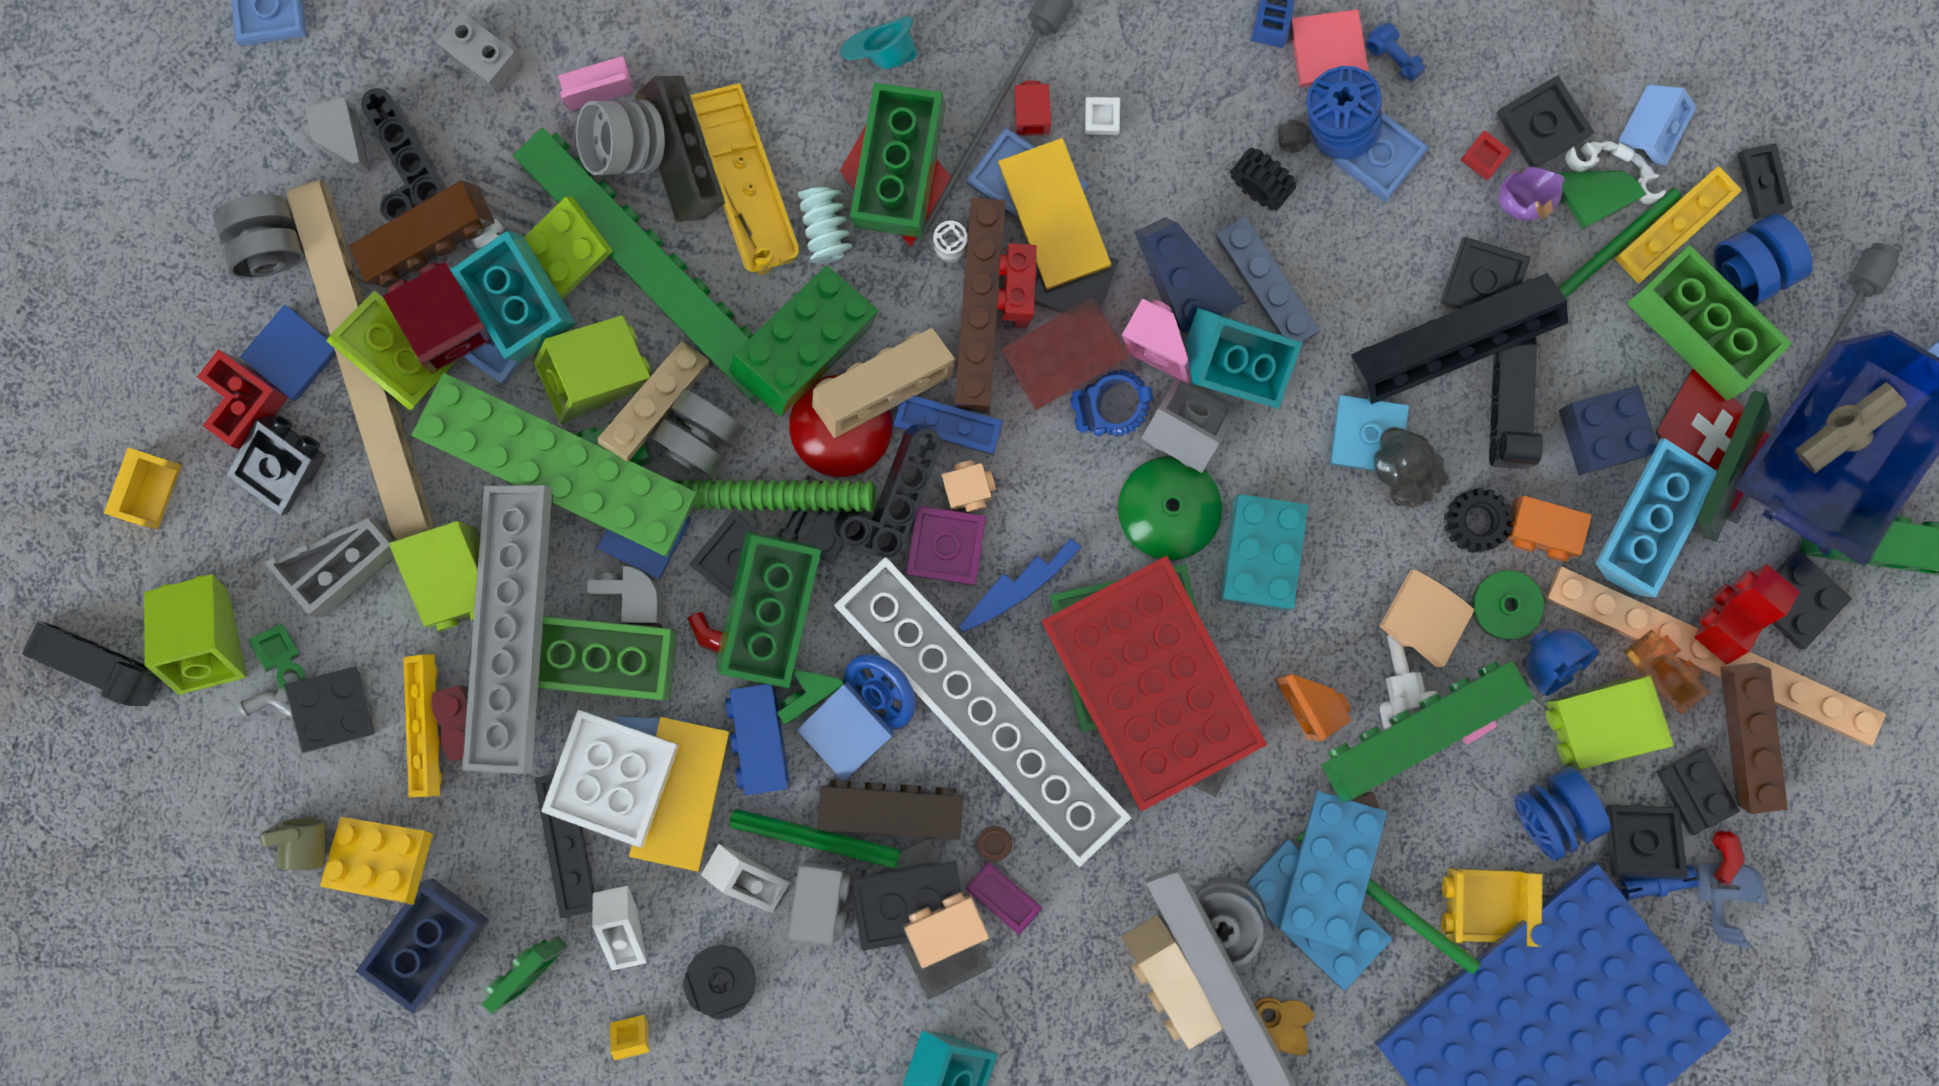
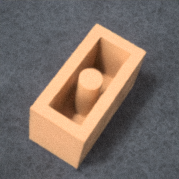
M959 892L942 900L944 905L942 908L930 912L929 907H926L909 915L911 922L906 923L904 929L922 969L989 938V933L971 894L963 897L962 892Z

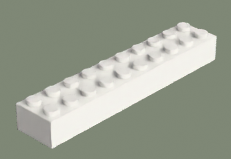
M887 557L877 564L834 605L882 657L890 660L905 674L914 692L1079 868L1131 819V816Z

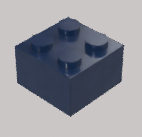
M1639 385L1574 402L1559 410L1578 476L1651 456L1657 447Z

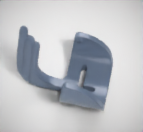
M1699 863L1698 899L1701 901H1712V924L1718 939L1731 945L1745 948L1751 947V943L1746 940V936L1743 934V929L1729 926L1725 921L1723 902L1726 900L1765 903L1766 892L1761 874L1749 865H1742L1730 884L1737 885L1736 889L1710 888V884H1717V880L1713 875L1721 863Z

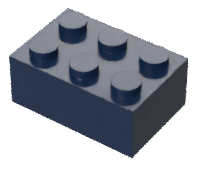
M435 879L422 881L419 883L414 905L407 903L403 905L355 972L410 1013L415 1014L426 1008L489 919Z

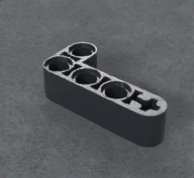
M381 88L368 90L361 99L362 110L405 184L386 195L380 204L382 216L390 222L395 219V213L399 207L407 206V211L425 201V195L429 190L437 189L438 194L447 188L398 103ZM381 106L383 107L384 111L386 112V114H387L390 118L384 119V118L380 115V114H381V110H380V107H381ZM404 132V136L399 142L392 143L395 134ZM420 160L419 168L416 171L408 172L410 164Z
M1536 337L1493 354L1489 433V464L1491 467L1529 469L1540 462L1543 449L1541 433H1533L1537 359Z
M922 424L912 425L905 431L873 516L851 510V512L843 511L836 517L834 530L845 544L882 558H892L901 552L941 449V438L936 431ZM918 437L928 440L926 446L916 444ZM912 453L916 457H921V462H918L912 457H910V454ZM915 466L917 471L915 478L911 482H903L902 476L905 469ZM903 499V510L899 514L891 515V504L895 500ZM852 521H859V531L853 536H846V526ZM885 532H891V542L885 547H878L879 536Z
M43 621L36 622L22 652L24 656L101 689V696L126 706H149L161 680L144 663Z

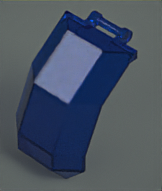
M1892 330L1837 341L1734 487L1766 506L1762 513L1763 517L1770 521L1775 519L1819 546L1817 550L1826 556L1833 549H1836L1865 567L1874 556L1875 550L1899 511L1939 456V357ZM1884 383L1891 385L1903 397L1907 404L1905 408L1872 431L1873 439L1867 447L1855 452L1845 451L1815 474L1796 455V448L1828 425L1827 418L1829 414L1838 407L1844 405L1855 406Z

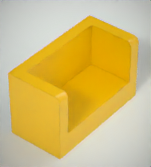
M128 447L104 514L158 530L182 465Z

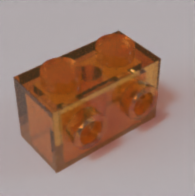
M1651 629L1627 648L1624 653L1644 676H1651L1654 687L1682 715L1710 692L1698 680L1703 676L1700 670L1689 659L1682 663L1676 656L1681 650L1667 634L1660 639Z

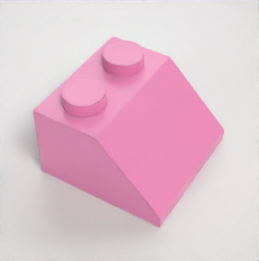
M1142 298L1122 334L1128 355L1189 385L1192 380L1189 361L1174 313L1171 312L1172 309L1161 301L1153 300L1151 303Z

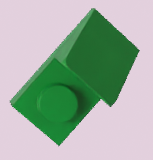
M794 669L793 674L806 693L801 696L797 691L781 702L784 708L777 712L785 725L789 724L835 693L844 682L840 678Z

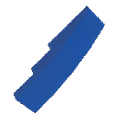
M1070 538L1049 564L1036 556L1015 582L1003 574L959 625L958 629L963 633L999 617L1026 600L1051 580L1081 549V546Z

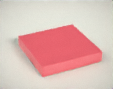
M1359 9L1291 18L1290 29L1300 88L1311 86L1315 79L1325 71L1339 66H1354L1368 72Z

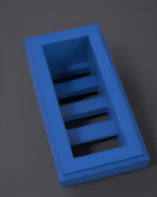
M1259 0L1250 41L1284 48L1295 0H1279L1286 2V6L1267 3V0ZM1265 10L1283 13V18L1265 14ZM1265 21L1281 25V28L1277 29L1262 24Z

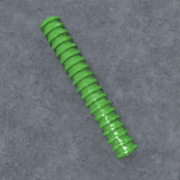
M682 479L674 480V482L699 494L693 505L696 510H702L704 507L707 510H713L714 507L717 510H723L725 507L727 510H734L735 507L738 510H745L747 507L750 511H754L758 507L760 511H765L769 507L770 511H776L779 507L781 511H787L789 507L791 511H798L799 508L802 511H808L809 508H812L813 511H819L820 508L823 511H830L833 508L834 511L839 512L844 508L846 512H851L852 508H855L856 512H862L863 508H866L867 512H873L877 500L876 486L873 481H867L866 484H863L862 481H856L853 484L851 480H846L842 484L840 480H835L831 484L830 480H824L821 484L819 480H813L812 484H810L808 480H802L801 483L798 480H792L790 483L787 480H781L780 483L777 480H770L769 483L766 480H759L758 483L755 480H749L746 483L743 479H739L737 483L734 479H728L726 483L723 479H717L716 483L713 479H707L705 483L702 479H696L695 482L692 479H686L684 482Z

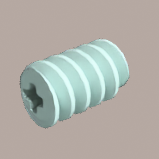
M816 187L798 193V197L803 199L800 203V209L806 213L802 220L805 225L809 226L805 230V235L807 238L812 239L808 243V249L814 252L810 258L812 263L825 264L843 258L844 252L852 248L850 243H841V239L849 236L850 232L848 230H841L838 227L847 222L846 217L836 216V212L845 208L844 204L833 202V199L842 195L840 190H833L829 187Z

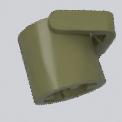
M312 816L287 819L278 822V824L259 834L262 847L277 845V867L281 869L308 870L319 868L326 864V821Z

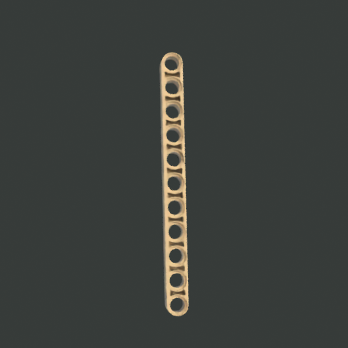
M318 179L288 189L287 197L331 335L364 299L332 196L326 183L322 179ZM335 349L393 536L396 540H400L433 529L431 513L395 398Z

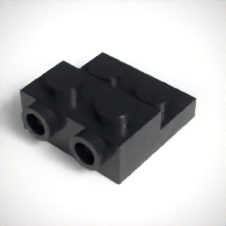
M271 415L254 421L226 476L276 513L284 515L291 510L303 486L312 483L326 455L318 450L320 444L317 440L306 435L299 436L291 430L293 425L288 419L279 415Z

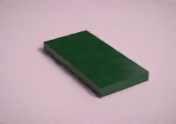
M1755 390L1751 392L1698 514L1697 520L1706 539L1717 542L1769 423L1771 411L1766 393Z

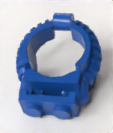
M1116 369L1113 372H1107V375L1103 374L1101 379H1097L1096 384H1088L1085 387V391L1078 390L1072 392L1073 397L1070 398L1072 409L1076 410L1077 418L1074 420L1076 429L1080 433H1094L1098 437L1106 432L1110 436L1112 434L1114 436H1124V434H1130L1131 431H1136L1135 428H1139L1141 422L1145 421V416L1147 417L1148 415L1147 410L1150 409V406H1148L1149 402L1154 401L1151 386H1145V382L1140 380L1141 377L1135 376L1136 374L1134 372L1130 373L1129 370L1119 369L1117 371ZM1125 382L1130 383L1138 391L1140 403H1138L1136 412L1125 422L1118 424L1109 423L1101 411V401L1104 393L1115 385Z

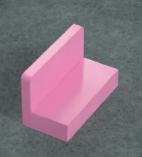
M623 56L558 75L562 88L560 95L569 111L580 109L589 101H606L635 92L626 60Z

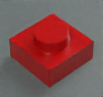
M1484 130L1460 160L1485 180H1488L1510 154L1511 150Z

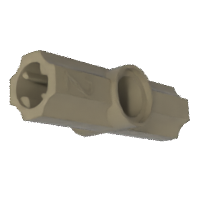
M1884 383L1855 406L1844 405L1833 410L1827 418L1828 425L1796 448L1795 453L1805 466L1815 474L1845 451L1855 452L1867 447L1873 439L1872 431L1904 409L1907 404L1891 385Z

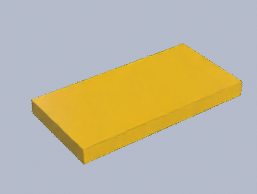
M1063 138L998 161V166L1029 245H1037L1036 266L1046 291L1111 267V262Z
M660 717L656 737L679 744L680 746L644 847L631 845L629 857L697 872L700 871L731 731Z

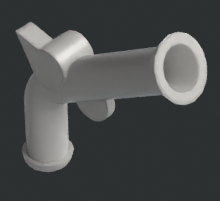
M279 689L278 692H262L246 701H241L238 705L239 712L246 717L251 716V713L267 705H272L277 708L275 715L278 719L292 718L285 690L283 691L282 689Z

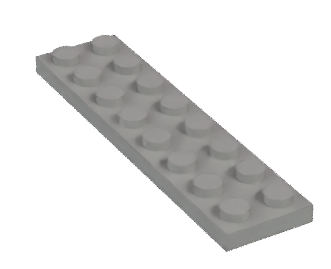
M484 486L462 771L532 774L552 502L551 487Z

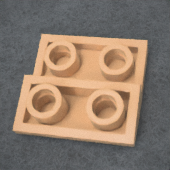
M1414 569L1410 570L1380 627L1402 647L1412 646L1435 667H1445L1474 609L1452 591Z

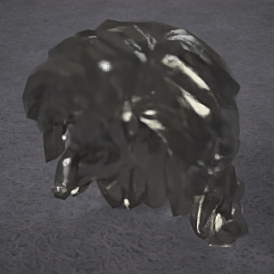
M1391 427L1381 435L1379 450L1376 451L1373 457L1374 468L1379 480L1390 486V496L1397 506H1408L1413 509L1417 508V505H1424L1425 501L1432 502L1433 492L1439 494L1442 486H1445L1448 480V474L1444 469V459L1441 455L1434 453L1435 448L1426 437L1403 428Z

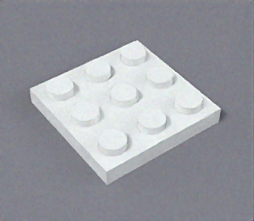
M577 710L541 812L631 845L644 847L680 745L592 713Z

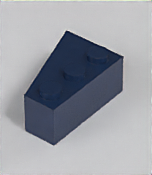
M1164 217L1134 232L1161 300L1172 309L1171 312L1174 313L1178 329L1184 333L1190 330L1197 308L1222 315L1246 303L1177 222Z

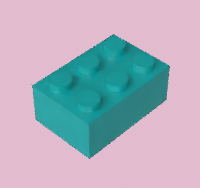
M506 231L450 269L504 359L521 362L538 351L546 338L565 333L577 325L522 235Z
M1238 494L1233 498L1218 601L1286 612L1294 609L1308 504Z

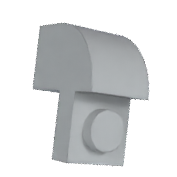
M623 566V580H619V574L599 573L598 580L587 579V594L593 596H622V623H663L662 593L656 581L647 573L633 567Z

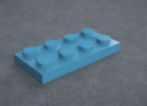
M1320 791L1315 792L1280 919L1279 930L1350 951L1388 811L1350 800L1342 803L1337 796Z
M1285 839L1246 881L1261 895L1267 909L1266 917L1277 927H1279L1299 854V849L1288 839ZM1362 909L1350 951L1282 931L1344 991L1393 939Z

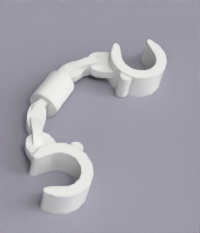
M1610 141L1603 143L1587 142L1581 148L1582 153L1586 157V162L1581 161L1577 157L1574 147L1566 153L1565 160L1569 168L1576 172H1584L1589 168H1593L1599 162L1597 154L1601 150L1612 151V155L1627 162L1632 160L1639 167L1640 178L1637 182L1646 193L1640 199L1642 203L1654 204L1666 193V190H1663L1658 194H1652L1647 190L1646 184L1652 183L1659 175L1654 174L1653 169L1648 166L1643 157L1635 153V149L1620 142L1617 144Z

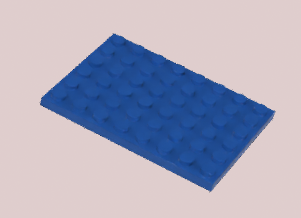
M1591 862L1542 903V924L1535 925L1531 930L1532 941L1541 947L1526 946L1527 922L1521 920L1476 958L1481 965L1473 975L1465 969L1461 970L1378 1039L1375 1044L1408 1086H1667L1727 1036L1731 1030L1597 863Z

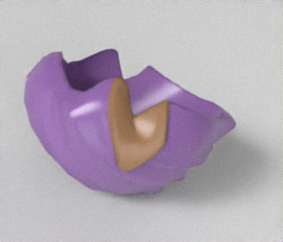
M1526 166L1520 172L1512 171L1509 177L1504 179V182L1501 183L1498 200L1505 213L1520 221L1542 220L1551 214L1561 202L1562 186L1565 179L1556 172L1539 167Z

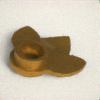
M1273 997L1258 999L1254 1006L1261 1019L1262 1012L1265 1009L1270 1008L1274 1011V1016L1271 1020L1265 1021L1262 1019L1278 1051L1281 1050L1293 1055H1307L1308 1039L1302 1026L1308 1024L1315 1017L1312 1010L1299 1000L1293 999L1280 1002Z

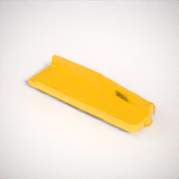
M741 83L688 95L686 111L715 194H717L727 216L744 267L750 272H757L760 276L769 273L771 268L794 262L799 252V246ZM740 214L752 234L750 237L739 218Z

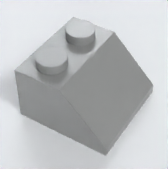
M1175 378L1141 439L1148 442L1153 448L1164 451L1180 460L1185 466L1192 467L1202 473L1219 446L1237 408L1191 382L1188 385Z

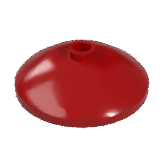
M838 374L819 379L793 405L789 419V433L795 451L806 465L823 475L844 478L869 470L883 457L891 441L893 423L889 409L834 438L812 407L813 389L824 379H834L842 375Z

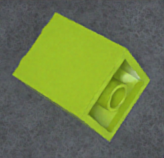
M623 315L544 340L533 364L560 425L639 391L650 378L649 363L644 356L640 355L636 346L637 338L635 331L631 325L626 324Z
M456 521L389 543L424 627L437 628V632H442L457 627L458 620L470 617L471 621H474L480 546L477 528Z
M213 574L200 575L192 580L176 584H165L157 589L144 592L145 666L172 690L181 695L247 678L229 590Z
M1651 676L1625 677L1546 701L1549 709L1546 710L1548 724L1552 730H1556L1560 744H1557L1558 755L1563 764H1567V766H1571L1576 770L1674 746Z

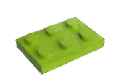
M565 197L524 237L562 300L613 252L573 197Z
M375 290L327 339L331 346L410 411L436 385L442 373L446 374L455 364L453 362L431 374L420 363L384 298Z

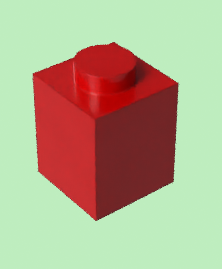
M1028 80L1022 82L1021 85H1015L1016 134L1019 136L1050 135L1049 84H1041L1037 80Z

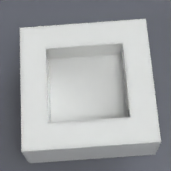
M1086 97L1085 135H1119L1120 98Z

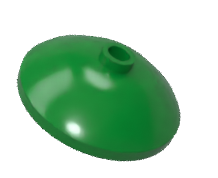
M1171 456L1149 460L1135 469L1125 481L1118 500V517L1125 536L1139 551L1156 559L1167 556L1169 560H1179L1196 554L1212 540L1219 528L1222 516L1221 496L1212 477L1205 470L1201 473L1192 467L1185 466L1180 460ZM1172 499L1178 503L1177 511L1171 512L1167 509L1166 502Z

